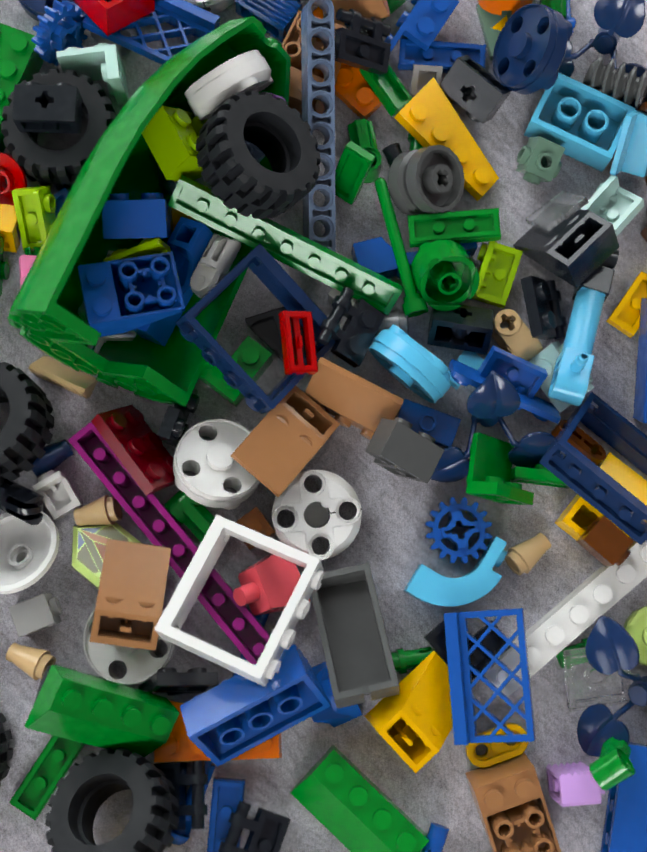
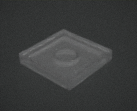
M585 647L563 651L567 707L570 712L585 710L598 703L612 706L625 704L630 701L628 689L631 682L629 679L620 677L617 671L611 675L598 672L589 663Z

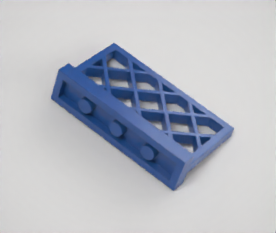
M155 0V11L148 14L151 17L140 18L109 36L88 15L82 21V28L163 65L173 57L172 55L179 53L191 44L187 40V35L200 38L219 27L220 16L185 0ZM167 23L177 29L163 31L160 24ZM155 25L157 32L142 34L140 27ZM135 28L137 36L126 37L120 31ZM181 37L182 45L168 46L166 39ZM161 40L163 48L151 49L147 47L146 43Z
M524 609L444 613L454 745L535 741ZM516 615L517 630L508 638L496 625L503 616ZM498 616L492 623L486 618ZM467 618H480L489 626L478 640L468 632ZM492 630L506 641L496 655L481 644ZM517 636L519 640V646L513 642ZM469 639L474 643L471 649L469 647ZM509 645L520 654V663L513 671L498 659ZM477 647L492 659L481 673L471 664L470 659L471 654ZM494 663L498 664L509 674L499 688L484 676ZM520 669L522 673V679L516 675V673ZM472 672L477 676V678L473 682ZM512 678L523 687V697L517 704L502 692ZM480 680L495 692L484 705L473 694V688ZM497 696L512 707L511 711L502 721L487 709ZM523 702L525 705V712L519 708V706ZM474 704L480 709L476 715ZM515 711L526 720L527 734H514L504 725ZM482 713L486 714L498 725L490 735H477L476 720ZM500 729L506 733L495 735Z

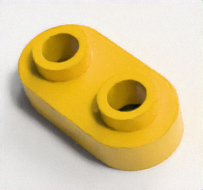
M515 723L504 724L514 734H527L521 726ZM496 727L478 733L477 735H490ZM500 729L495 735L506 733ZM506 742L469 743L466 745L465 751L467 758L472 764L480 768H486L522 754L526 750L528 742H514L512 744H507ZM480 744L486 746V752L483 755L476 754V747Z

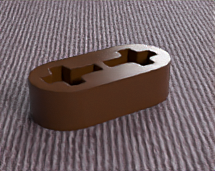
M561 420L551 431V435L556 437L567 420ZM577 426L567 442L599 466L606 458L604 448Z

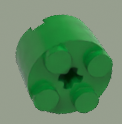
M451 240L425 242L419 247L418 253L411 264L415 286L421 297L433 309L439 311L455 310L461 307L460 303L467 298L470 300L478 289L480 282L478 270L463 246Z

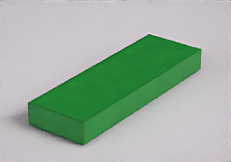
M499 208L408 215L410 248L420 247L425 242L437 240H451L458 244L501 240Z
M53 735L9 803L32 819H38L49 802L51 794L53 795L58 788L56 786L61 777L64 778L68 769L73 765L86 744Z

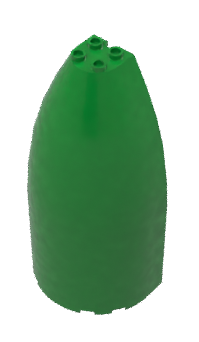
M254 16L230 20L192 42L167 60L133 93L102 134L72 185L7 317L10 325L21 329L19 334L32 345L78 372L81 370L90 375L98 374L96 377L97 381L118 389L120 386L134 392L135 396L157 402L180 406L187 405L206 363L201 354L202 351L194 342L187 341L181 335L180 328L176 324L165 346L143 339L136 334L133 341H106V343H103L98 354L94 352L101 333L83 322L77 313L79 306L83 302L78 266L103 262L109 251L130 249L138 246L143 238H103L102 208L106 200H110V194L129 193V200H140L141 193H163L164 199H171L159 186V165L142 135L144 129L162 105L192 112L184 95L186 90L214 68L251 50H259L262 57L266 59L272 70L271 77L274 81L270 86L258 93L267 92L282 96L288 102L287 105L289 104L291 56L282 48L279 41L265 37L267 30L263 27L261 21ZM265 156L259 164L272 171L271 164ZM206 225V226L212 231L213 234L215 233V234H218V235H220V236H225V237H228V238H230V239H234V238H232V237H230V236H228V235H226V234H224V233H222V232H220V231H218V230H216V229H214V228H212V227ZM169 237L159 239L167 244ZM241 242L242 246L230 270L253 248ZM248 267L195 318L215 340ZM195 293L190 298L181 317L201 299ZM88 345H94L93 348H92V350H91L90 348H88L87 346H88Z

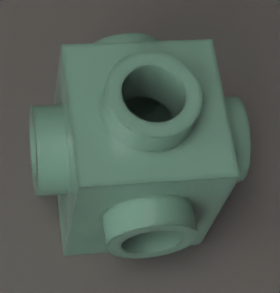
M541 136L530 137L527 145L521 148L517 156V163L519 164L516 171L524 174L523 179L535 185H539L540 182H551L560 172L562 166L560 160L565 148Z

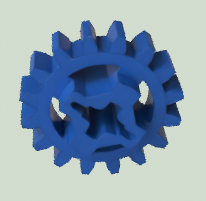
M54 0L53 8L46 5L44 7L46 14L43 16L38 15L39 25L33 26V30L37 32V35L31 39L33 43L37 44L34 51L39 54L41 59L55 66H59L56 55L57 51H64L68 47L83 48L82 40L88 38L84 34L86 29L82 28V21L87 14L82 12L78 5L68 0H62V2Z
M451 497L449 499V506H446L441 501L438 503L440 512L430 511L429 514L434 520L425 522V526L431 528V532L425 535V539H433L434 543L429 549L434 550L438 548L440 550L439 559L449 555V563L454 564L457 557H460L462 564L468 563V555L474 560L479 558L477 549L482 551L488 549L483 541L492 539V535L485 532L486 528L492 526V522L483 521L487 511L480 513L476 511L479 503L475 502L468 506L467 498L463 497L460 504H457L455 498ZM462 511L470 514L475 521L470 522L464 518ZM448 512V523L445 527L438 528L441 518ZM456 522H458L459 527L471 528L461 534V539H459L457 534L445 533L456 527ZM478 533L475 543L468 549L469 538L472 534ZM447 539L453 543L456 551L447 548L441 540Z

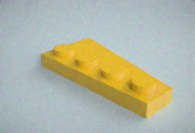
M434 77L394 117L423 147L443 145L450 148L457 155L463 167L464 188L477 201L499 179Z

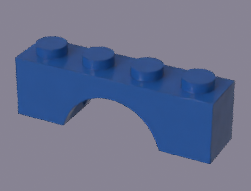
M181 217L168 239L167 245L173 251L186 308L193 295L190 287L191 277L213 233L205 224ZM183 312L133 329V331L143 339L165 346L176 326V322L180 319Z
M382 237L352 244L351 253L354 262L386 278L397 276L398 279H401L393 249ZM461 243L472 259L471 256H474L478 247L477 243ZM418 251L406 252L410 269Z

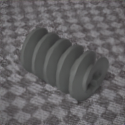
M600 55L590 65L583 84L587 86L591 84L590 87L598 91L602 88L601 92L606 95H610L613 92V98L617 100L624 96V103L628 105L635 100V108L638 109L647 93V70L640 77H637L636 66L629 73H626V63L623 62L618 69H614L615 59L612 58L607 65H603L604 55Z

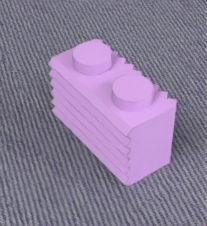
M580 761L578 764L575 762L569 764L567 762L565 765L560 763L559 766L557 764L553 766L548 764L546 766L549 796L560 806L569 807L602 803L601 794H605V791L594 780L589 766Z

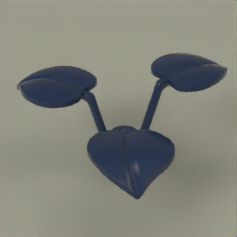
M598 0L594 7V17L600 28L595 39H590L585 46L573 54L572 43L569 40L564 60L558 72L570 77L575 69L572 59L579 58L591 47H594L600 54H610L611 59H615L614 69H618L616 46L620 36L629 38L641 29L645 19V0ZM637 63L626 64V73H629L634 66L637 67V77H640L647 70L644 66ZM647 93L643 100V103L647 102ZM624 96L619 101L624 102ZM635 100L630 104V106H632V107H634V108H635Z
M491 371L485 381L467 399V410L472 415L470 417L472 423L466 451L463 452L458 447L444 448V452L430 479L451 483L462 480L468 475L470 463L468 458L471 455L470 447L473 434L476 433L477 423L484 427H492L499 422L510 444L515 447L508 453V459L512 464L519 467L535 468V464H540V460L556 437L547 432L538 431L525 435L521 438L520 442L514 439L503 417L516 412L521 403L520 396L507 379L495 371Z
M604 615L597 620L587 639L585 646L587 659L598 672L611 675L617 671L620 677L633 680V683L628 689L630 701L614 714L611 713L606 705L600 703L588 707L581 714L577 726L578 741L582 750L587 755L600 757L603 743L609 738L625 740L629 745V731L626 725L617 719L634 705L647 706V676L641 677L640 674L634 675L624 671L634 669L639 663L640 656L637 644L618 622Z

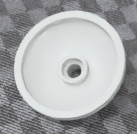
M7 512L0 515V594L16 593L30 587L42 578L53 564L59 549V532L53 520L44 512H40L43 514V517L38 525L28 524Z

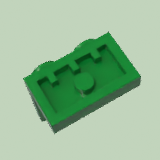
M474 433L470 447L471 455L466 478V494L500 504L533 505L534 493L522 490V484L510 482L512 463L508 459V453L514 447L508 442L483 433Z

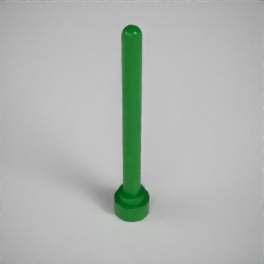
M380 177L375 180V188L406 296L403 298L404 304H402L405 318L420 316L429 311L427 303L421 297V294L417 293L386 180Z

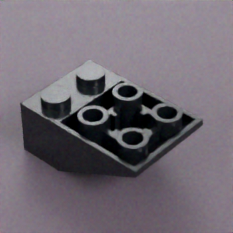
M561 206L552 207L513 245L515 249L523 251L524 255L575 288L585 281L619 248L612 223L589 210Z

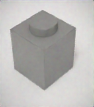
M42 593L8 607L19 637L29 636L62 622L59 616L63 613L61 604L56 596L52 597L51 593Z

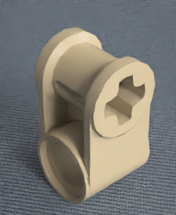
M503 309L493 317L492 337L502 350L526 361L531 360L543 350L539 339L532 338L531 331L514 310ZM506 321L509 326L502 329L500 324Z

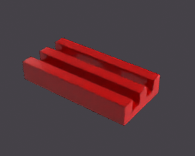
M312 311L280 312L279 322L285 375L317 373L318 365ZM299 318H302L307 365H304L303 341L300 333Z

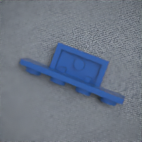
M412 0L410 3L414 5V8L410 13L406 10L403 12L396 23L399 30L395 36L390 33L384 41L391 44L390 54L403 35L427 51L459 1Z
M494 345L478 370L451 359L449 363L450 373L458 384L463 386L471 385L477 388L485 381L491 371H495L507 379L517 390L521 401L517 410L523 408L532 412L537 419L544 422L549 420L558 424L561 417L556 407L552 403L535 396L548 376L546 369Z

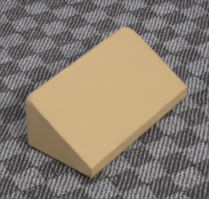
M42 356L30 364L28 368L35 376L86 399L90 398L98 382L96 377L80 370L78 372L49 356Z

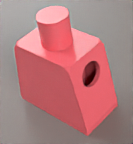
M273 554L267 555L239 573L238 579L241 586L233 591L235 602L239 606L248 604L252 614L255 616L284 611L301 577L297 565Z

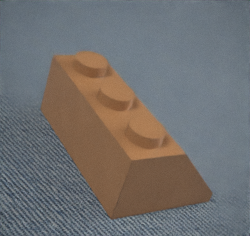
M320 357L317 363L318 372L312 374L305 394L327 413L335 416L334 419L340 425L346 428L353 425L362 430L360 434L363 437L371 440L381 418L394 420L401 409L404 399Z

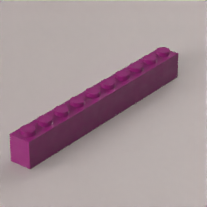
M92 422L88 423L68 441L150 542L156 546L171 548L169 565L182 579L199 547L154 493L148 496L144 494ZM214 567L197 599L247 661L253 665L257 664L271 635L246 605L239 606L235 602L233 597L234 590Z

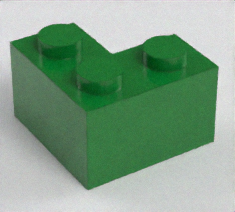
M250 336L245 338L231 356L255 383L273 362L272 353ZM206 361L199 379L237 407L244 398L242 393L238 389L229 386L223 378L224 374L216 366H212Z

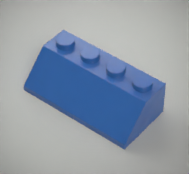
M296 644L291 645L288 650L284 648L279 658V661H281L278 673L275 672L272 680L269 679L266 687L237 674L180 705L188 738L217 767L331 706L308 660Z

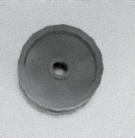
M434 145L402 152L398 155L389 168L387 182L389 193L395 206L403 214L420 215L445 212L453 209L462 197L465 180L463 167L457 155L448 147Z

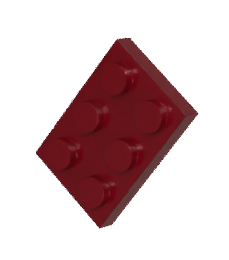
M132 404L99 413L91 420L92 424L146 496L175 484L173 472L174 457L163 446L161 438L144 421L143 414Z

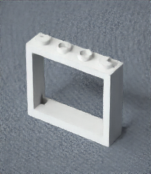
M216 515L154 630L162 639L266 687L269 679L272 680L275 672L278 673L281 661H279V658L284 648L288 650L295 639L296 631H294L298 620H303L309 611L311 602L308 600L313 590H319L322 585L321 580L325 572H323L321 560ZM230 536L305 568L256 666L180 631Z

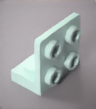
M99 43L94 47L87 48L68 47L64 51L56 52L57 60L64 73L66 69L76 71L78 77L81 74H85L91 77L93 81L103 80L107 82L109 95L114 94L118 105L127 103L129 94L126 70L116 44Z

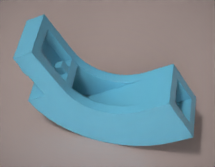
M497 536L493 537L487 545L488 549L483 552L475 567L469 573L459 578L442 576L427 566L419 564L404 592L422 602L436 606L449 607L472 603L489 593L502 578L492 568L494 566L498 568L505 559L507 552L503 549L507 542Z

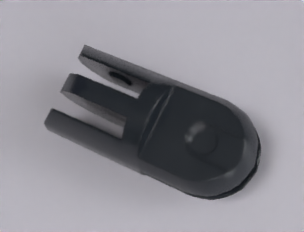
M5 478V483L0 484V509L31 525H38L42 521L43 514L40 512L43 510L44 503L42 500L44 496Z

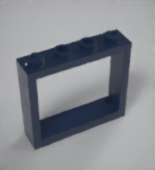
M258 244L198 300L176 324L180 328L181 335L187 341L194 342L202 351L203 358L210 365L216 366L224 374L223 378L226 383L242 393L246 404L252 410L263 414L273 410L307 373L297 375V373L286 375L266 395L195 318L249 267L288 311H312L314 338L317 342L315 344L317 362L320 357H323L333 347L335 340L331 338L328 345H323L317 341L321 332L320 325L327 317L261 244ZM299 318V323L303 327L302 318ZM306 355L303 357L304 365H307Z
M591 391L582 401L581 405L573 411L539 463L638 544L642 545L647 540V506L567 441L581 422L647 475V435ZM592 401L598 405L597 408L591 404Z

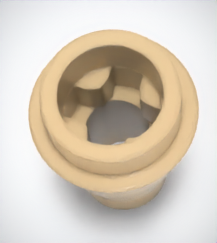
M105 495L85 506L74 509V520L79 527L84 525H114L117 520L122 519V507L114 496Z
M538 533L535 537L509 548L505 561L515 574L519 576L523 573L528 574L544 553L551 548V543L545 535Z
M13 643L6 653L7 661L12 662L34 680L41 679L47 665H55L56 658L48 650L23 646L17 643Z

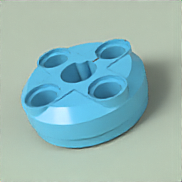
M394 324L389 329L381 330L368 348L374 358L397 381L430 403L435 404L451 387L448 367L438 357L427 351Z

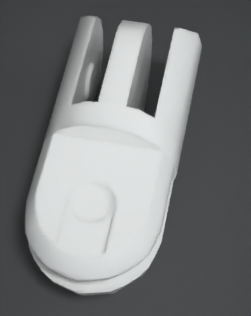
M215 233L213 234L191 277L190 287L193 293L202 298L229 272L242 246L241 242Z

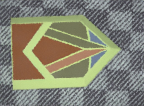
M118 523L114 525L73 526L72 567L97 589H99L107 538L141 543Z

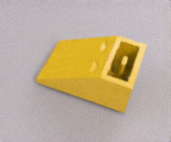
M609 452L605 460L598 467L647 506V481ZM576 494L555 521V524L577 541L597 517L604 515L580 495Z
M436 651L430 653L399 683L400 694L383 698L365 715L375 730L415 773L439 752L453 727L448 665Z

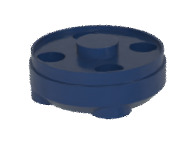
M530 3L518 9L505 23L495 44L493 72L499 83L507 87V89L522 95L532 94L539 89L548 90L558 78V70L566 54L567 44L572 35V24L565 20L560 12L546 5Z

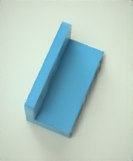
M634 110L625 117L610 170L611 175L616 176L621 171L643 178L647 175V113Z

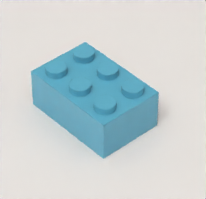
M558 73V78L554 85L544 91L524 136L529 138L541 136L564 147L565 151L563 154L603 172L616 151L625 117L636 108L564 74Z

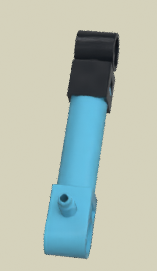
M618 250L609 256L577 288H574L572 295L574 304L562 352L556 359L548 390V397L579 407L585 397L595 357L591 354L603 304L610 293L614 269L619 257Z

